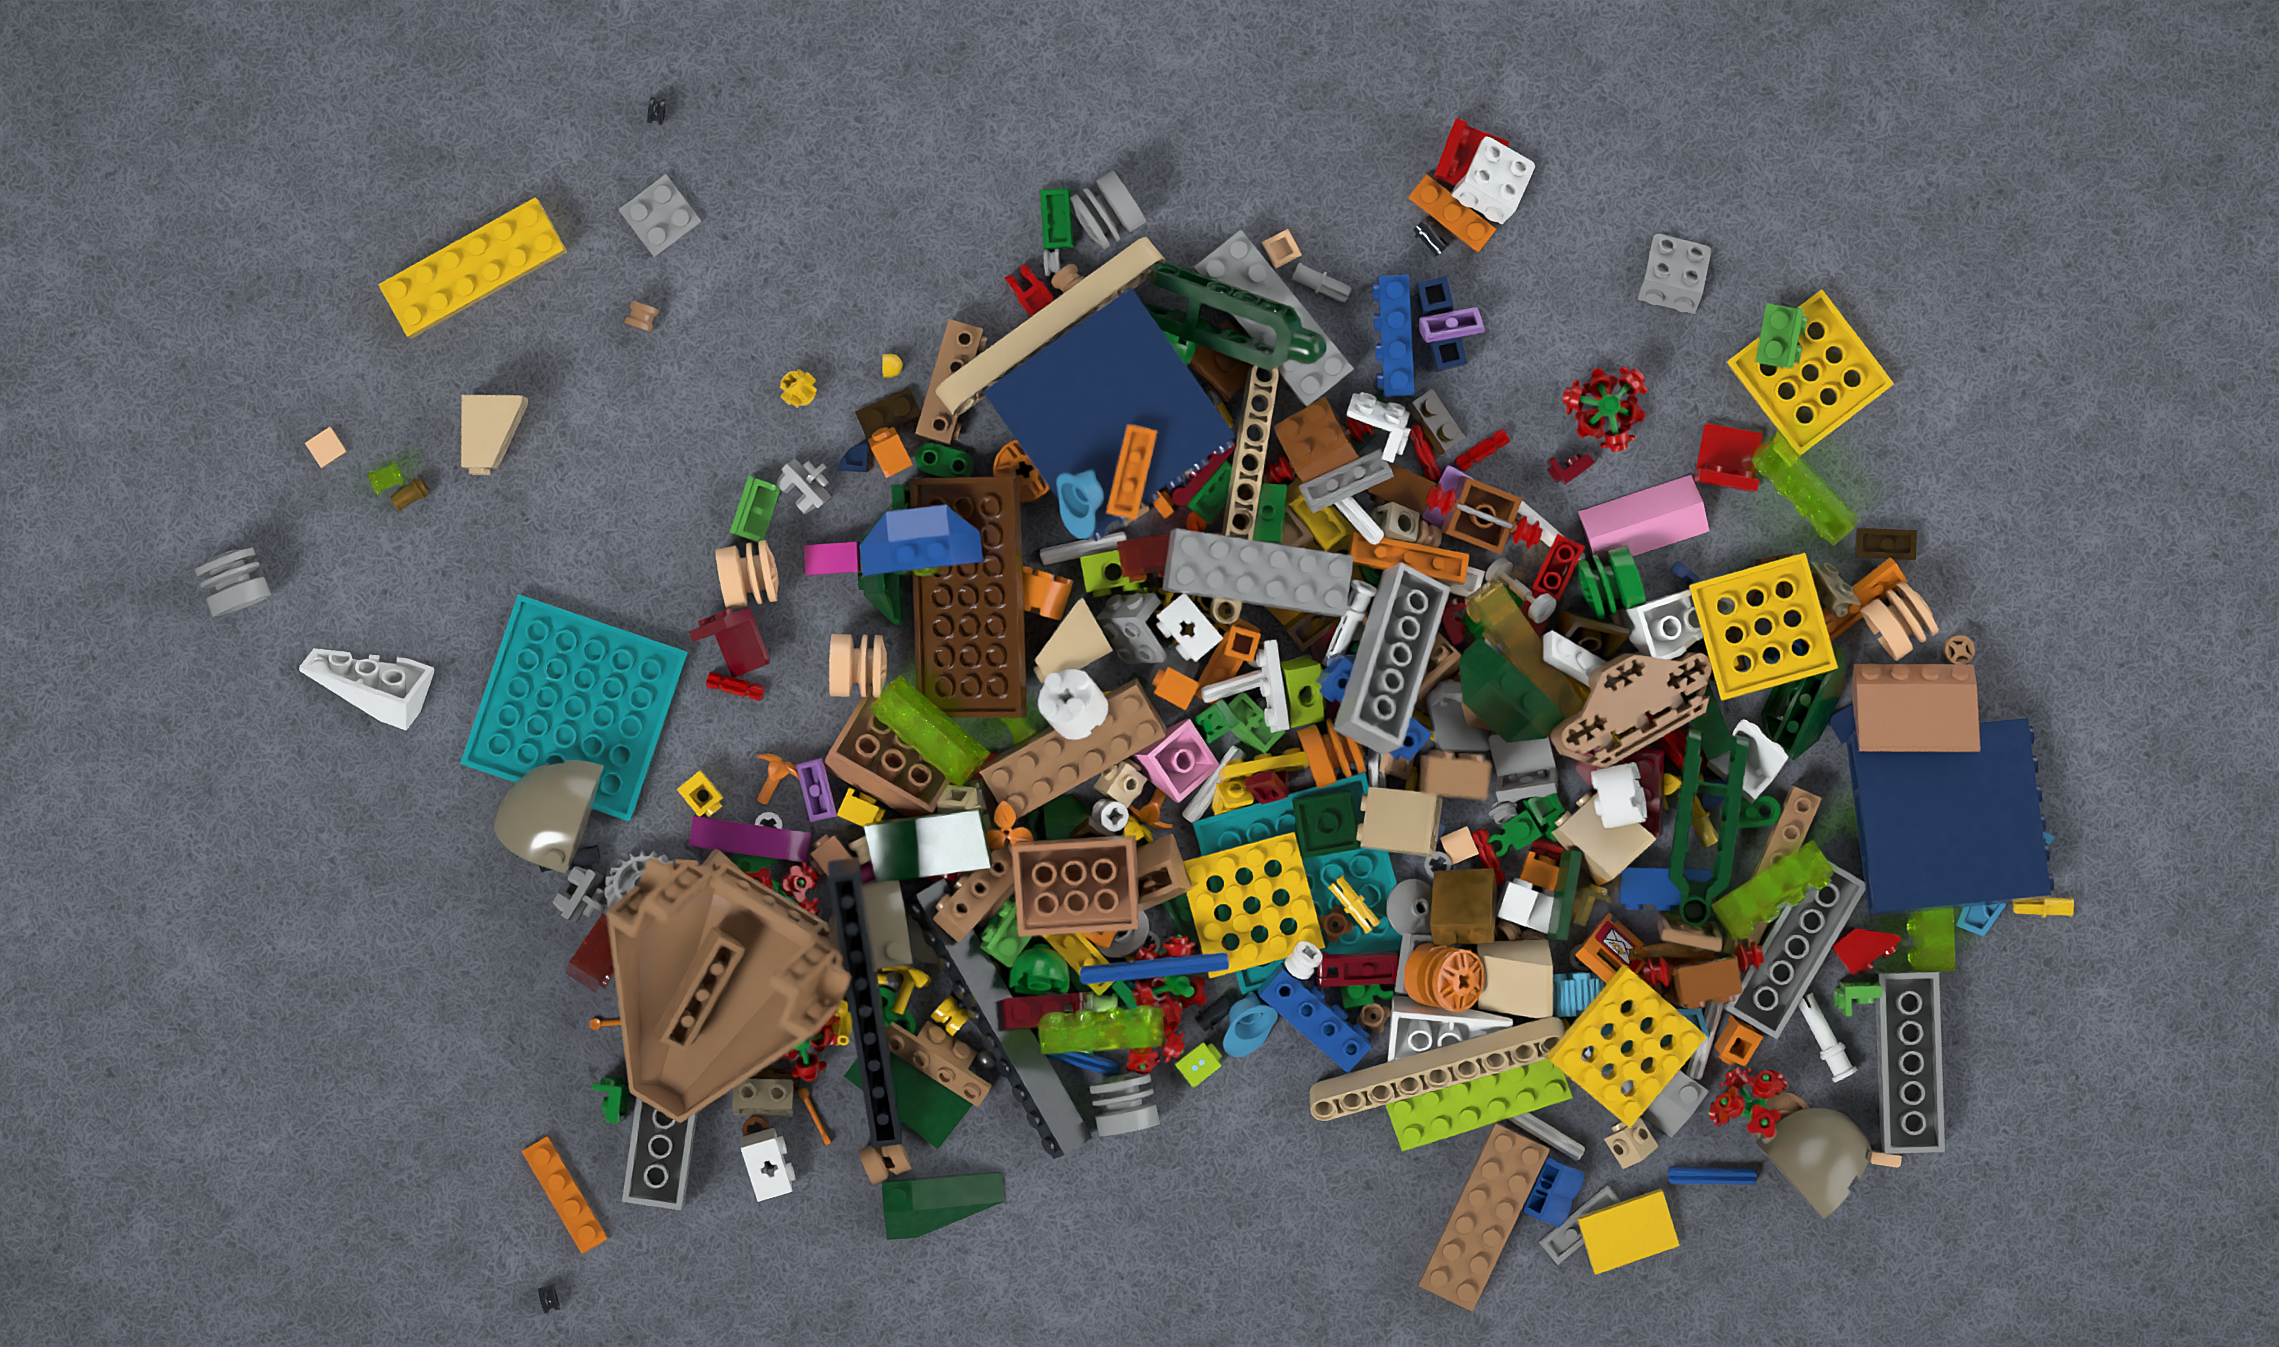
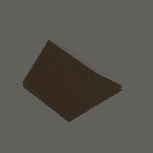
M1563 610L1559 611L1554 632L1608 662L1630 634L1628 628L1616 623Z

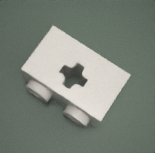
M1182 594L1156 616L1160 620L1156 626L1166 638L1172 635L1177 640L1179 645L1175 648L1186 661L1192 658L1196 662L1223 639L1186 594ZM1183 621L1186 624L1192 622L1195 625L1192 630L1195 635L1192 638L1189 635L1184 637L1180 635L1179 632L1182 630L1180 623Z
M775 1128L740 1137V1148L757 1201L792 1192L791 1181L796 1180L792 1164H786L783 1154L787 1153L783 1136L777 1137ZM769 1160H770V1163H771L773 1166L768 1167V1165H767V1163H765V1161H769Z

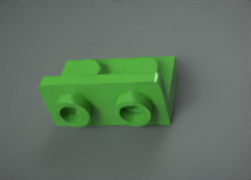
M1765 304L1755 363L1786 369L1793 368L1794 363L1799 364L1802 346L1797 345L1799 333L1804 334L1807 325V316H1803V308Z
M1012 898L1011 901L1007 899L998 911L1000 917L994 925L990 924L981 937L984 941L980 948L1007 967H1012L1017 955L1022 952L1032 937L1018 936L1016 898Z
M1875 980L1839 981V988H1834V1006H1837L1845 1016H1852V999L1856 1000V1003L1869 1004L1874 1003V998H1882V986Z

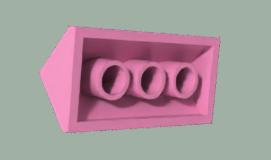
M1691 475L1578 512L1591 555H1597L1603 566L1608 565L1607 551L1624 545L1628 546L1633 557L1709 532L1704 503Z

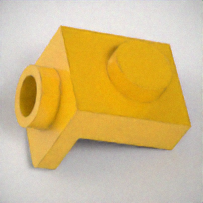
M1245 779L1216 783L1212 810L1215 816L1244 808L1245 805L1253 803V795L1245 788Z

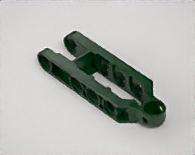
M1161 262L1152 265L1149 280L1153 285L1190 298L1187 313L1178 309L1173 311L1160 306H1151L1150 303L1145 305V308L1162 331L1269 371L1288 360L1310 365L1325 355L1327 350L1325 339L1317 332L1302 327L1294 307L1173 264ZM1202 304L1213 306L1273 328L1277 334L1275 347L1262 343L1259 338L1250 339L1234 333V329L1228 328L1225 330L1207 323L1208 320L1200 318Z
M1690 728L1688 730L1668 878L1681 894L1679 915L1686 924L1691 926H1700L1708 920L1712 898L1730 885L1749 747L1748 736L1733 735L1731 749L1733 750L1730 751L1726 785L1698 781L1701 764L1700 750L1704 730ZM1695 793L1724 797L1713 877L1707 882L1688 880L1684 875L1686 854L1689 851V829L1693 822L1692 807Z

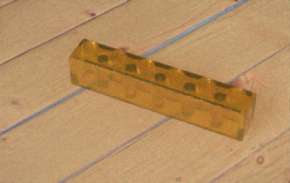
M1491 579L1464 599L1469 605L1466 608L1468 615L1475 623L1480 621L1486 630L1482 634L1492 648L1497 646L1504 658L1557 705L1566 715L1563 720L1583 709L1585 704L1563 672L1543 660V643L1499 580ZM1591 724V725H1589V726H1582V727H1583V728H1584V727H1593V728H1594V725ZM1568 731V732H1569V736H1570L1571 734L1575 733V732H1572V731Z

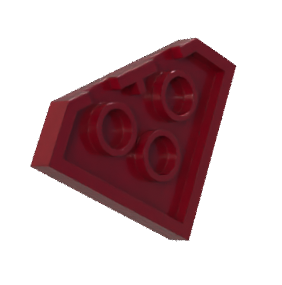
M1597 746L1584 753L1583 756L1592 758L1594 753L1599 751L1600 748ZM1641 748L1609 767L1633 762L1636 764L1641 778L1635 780H1638L1640 788L1643 787L1647 808L1646 821L1639 824L1654 837H1660L1663 834L1664 751ZM1575 760L1576 772L1594 792H1597L1598 789H1595L1592 783L1591 772L1602 768Z

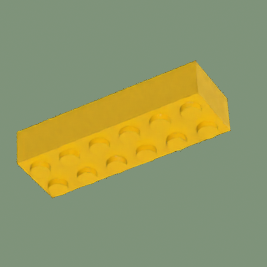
M535 197L378 285L406 336L412 339L567 253V250L540 201Z

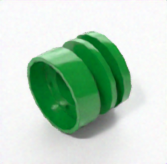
M1627 545L1607 551L1608 565L1603 566L1597 555L1591 556L1594 570L1590 569L1586 559L1577 562L1579 584L1586 604L1593 611L1596 619L1605 617L1603 603H1606L1611 615L1615 614V599L1620 598L1626 609L1646 603L1643 586Z

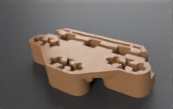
M1686 652L1672 660L1642 655L1622 654L1596 668L1589 676L1588 683L1591 692L1583 709L1561 721L1551 732V740L1558 753L1599 768H1607L1705 713L1710 696H1704L1712 672L1709 657L1705 654ZM1606 676H1607V677H1616V676H1617L1618 678H1611V679H1609V680L1607 681ZM1697 690L1696 696L1689 699V703L1685 705L1680 693L1684 691L1685 695H1689ZM1669 707L1670 711L1653 720L1654 723L1650 724L1645 712L1649 711L1651 715H1654ZM1591 724L1594 725V728H1593V727H1584V728L1582 727V726H1589V725H1591ZM1632 726L1635 730L1618 739L1619 742L1615 744L1610 732L1614 730L1615 734L1618 735ZM1568 731H1572V732H1575V733H1573V734H1571V735L1569 736V732H1568ZM1597 746L1600 748L1599 751L1594 753L1592 758L1583 756L1584 753Z

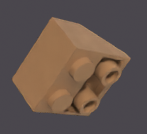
M1438 631L1416 698L1419 702L1434 690L1439 682L1446 680L1459 669L1458 659L1461 655Z
M1173 834L1136 848L1139 912L1193 890Z

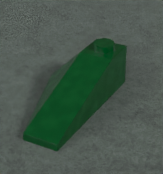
M1002 1172L883 1181L882 1197L887 1240L918 1238L1004 1202Z

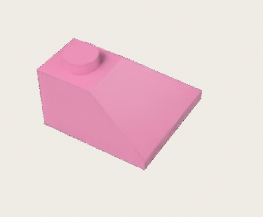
M1185 719L1167 728L1164 738L1131 755L1136 764L1141 767L1144 776L1176 803L1182 801L1213 774L1220 765L1190 719Z

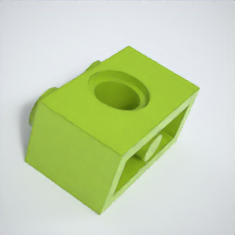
M1139 546L1080 557L1087 593L1093 592L1094 597L1110 595V588L1122 586L1123 592L1140 589V583L1146 582ZM1110 564L1119 565L1122 569L1120 579L1116 581L1108 580L1104 573L1106 567Z
M1308 656L1280 662L1289 726L1293 728L1324 721L1326 700L1319 692L1321 686L1315 681L1323 672L1321 665ZM1305 687L1304 693L1299 696L1301 689Z

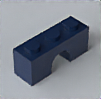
M1447 276L1416 284L1423 317L1453 312V301ZM1461 336L1429 342L1436 372L1467 364Z

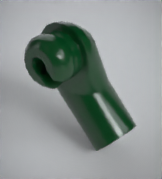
M1036 810L1029 812L1023 827L1031 832L1033 841H1046L1041 838L1038 831L1044 814Z

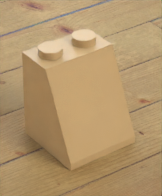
M462 395L461 467L469 469V474L490 475V470H498L527 408L528 398L522 395Z
M1083 598L1077 601L1035 659L1037 666L1033 669L1041 684L1044 683L1045 678L1051 673H1059L1069 669L1080 670L1113 651Z
M1369 787L1368 794L1363 793L1361 811H1365L1364 823H1359L1357 841H1361V847L1366 849L1435 858L1443 798L1437 794Z
M1588 791L1576 802L1579 807L1572 814L1566 811L1554 822L1558 827L1552 831V834L1566 850L1582 852L1580 866L1600 886L1614 879L1656 839L1639 823L1604 828L1602 817L1597 815L1594 798L1599 797L1598 791L1594 794Z
M1548 940L1494 941L1493 943L1476 944V953L1474 954L1479 957L1485 976L1483 990L1477 1000L1479 1009L1538 1019L1553 1017V964Z

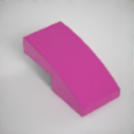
M860 542L804 545L805 575L861 572Z

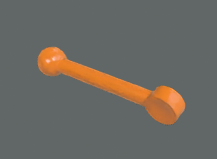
M593 1018L589 1025L591 1029L598 1030L601 1026L621 1025V1019L600 1020L599 1018Z
M806 1088L799 1089L798 1097L804 1100L825 1145L831 1144L832 1142L809 1099V1090Z

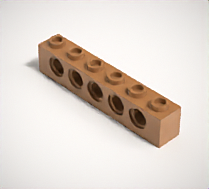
M1790 786L1781 807L1780 817L1772 827L1723 939L1721 951L1731 955L1735 953L1738 943H1741L1743 948H1750L1751 941H1754L1755 945L1758 946L1822 798L1798 787Z

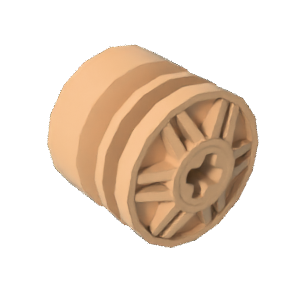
M767 540L758 541L760 555H755L752 543H747L746 557L740 558L736 546L716 549L717 568L726 609L747 607V593L753 592L757 604H763L762 590L767 591L770 602L778 601V572L774 555H772L768 547Z
M1904 581L1896 584V589L1901 598L1891 589L1886 591L1890 606L1887 607L1879 599H1875L1860 610L1873 634L1881 632L1883 636L1878 638V641L1896 661L1913 650L1908 636L1912 634L1921 643L1926 641V636L1921 627L1931 636L1939 632L1928 605Z
M832 634L829 663L830 696L850 697L853 684H859L861 696L867 697L868 684H873V697L881 698L882 690L887 680V652L883 642V635H875L874 648H869L868 635L862 636L860 648H854L851 634Z

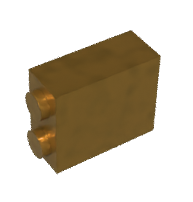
M1493 868L1434 871L1430 922L1434 945L1494 942L1497 885Z

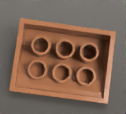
M1854 664L1851 695L1859 751L1980 752L1977 682L1974 664Z
M869 685L867 697L860 699L824 761L825 770L908 818L930 815L934 813L938 806V800L953 780L972 743L929 718H917L915 710L883 692L881 698L873 697V686Z
M1135 835L1016 842L1012 846L1018 936L1139 929L1138 864Z

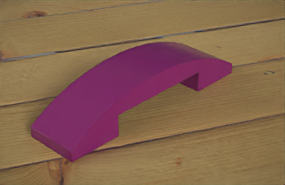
M693 816L689 845L807 862L811 833Z

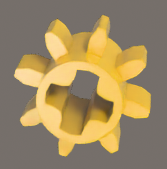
M801 369L790 371L781 380L780 388L784 392L780 397L788 405L793 404L796 408L799 405L805 406L816 395L817 389L813 386L816 379L809 372L804 373Z

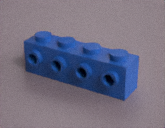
M1409 275L1379 276L1377 279L1378 283L1372 284L1373 301H1379V313H1374V330L1380 331V343H1375L1376 361H1381L1382 373H1377V391H1383V398L1414 396Z
M1340 654L1332 660L1315 680L1321 686L1319 692L1331 703L1335 699L1342 703L1353 668V664ZM1411 716L1402 747L1389 752V754L1396 760L1402 757L1409 762L1432 734Z
M1281 963L1257 989L1259 996L1348 1073L1372 1047L1368 1039L1370 1034L1358 1023L1353 1026L1346 1020L1348 1015L1336 1004L1331 1007L1324 1001L1326 996L1315 985L1309 988L1301 981L1302 979L1293 976Z

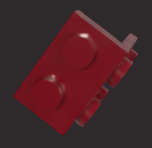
M750 607L735 613L732 608L715 614V616L712 615L697 621L699 627L688 631L692 642L715 634L732 677H738L770 663L767 648L763 643Z

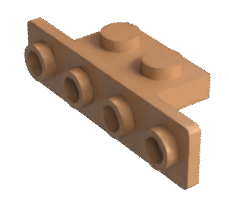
M930 1021L926 1022L917 1037L894 1022L889 1024L886 1030L889 1049L892 1053L975 1106H980L992 1086L967 1070L977 1055V1051Z

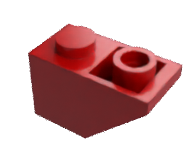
M1853 927L1836 939L1831 949L1850 974L1858 973L1861 976L1874 966L1872 961L1882 955L1883 958H1886L1898 949L1896 944L1901 941V938L1892 933Z

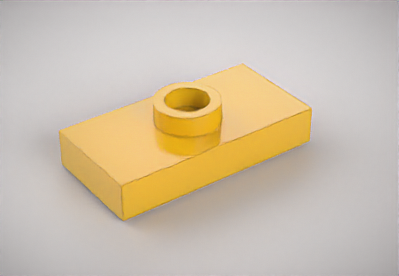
M1303 495L1289 504L1324 552L1329 551L1349 536V532L1329 506L1312 514Z

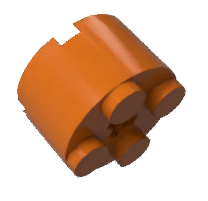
M1022 565L1024 610L1061 621L1074 580L1056 576L1054 581L1055 575L1035 569L1034 574H1032L1033 568Z

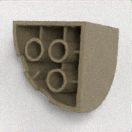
M566 760L562 764L549 765L547 763L528 771L524 777L512 784L497 809L493 827L498 839L505 847L519 857L566 874L584 837L604 766L593 762Z
M873 879L863 884L876 968L912 964L899 881L876 883V879ZM833 912L827 923L830 929L829 938L832 943H836L840 952Z
M1809 1108L1785 1117L1775 1125L1776 1133L1773 1137L1767 1138L1764 1134H1761L1760 1139L1755 1143L1797 1193L1825 1220L1851 1193L1847 1188L1855 1177L1857 1179L1862 1177L1868 1164L1865 1155L1871 1151V1145L1868 1137L1860 1127L1846 1115L1827 1108Z

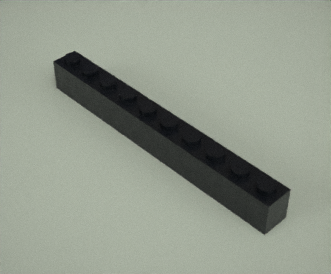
M859 857L828 861V881L840 954L843 959L842 967L844 972H848L851 978L846 991L872 1148L902 1144V1123Z
M944 878L936 881L905 900L908 904V912L912 919L920 925L927 945L932 947L936 953L939 967L948 974L952 981L954 993L958 998L962 999L968 1009L967 1015L970 1021L979 1028L983 1035L982 1041L985 1047L992 1051L995 1056L998 1070L1004 1077H1007L1012 1086L1014 1098L1023 1105L1027 1112L1029 1124L1037 1130L1042 1139L1041 1143L1044 1150L1053 1159L1064 1156L1093 1137L1031 1029L1005 1030L1002 1000L1013 997L987 952L980 948L982 943L974 929L972 928L963 940L958 943L933 920L939 912L935 906L946 894L950 897L954 895Z

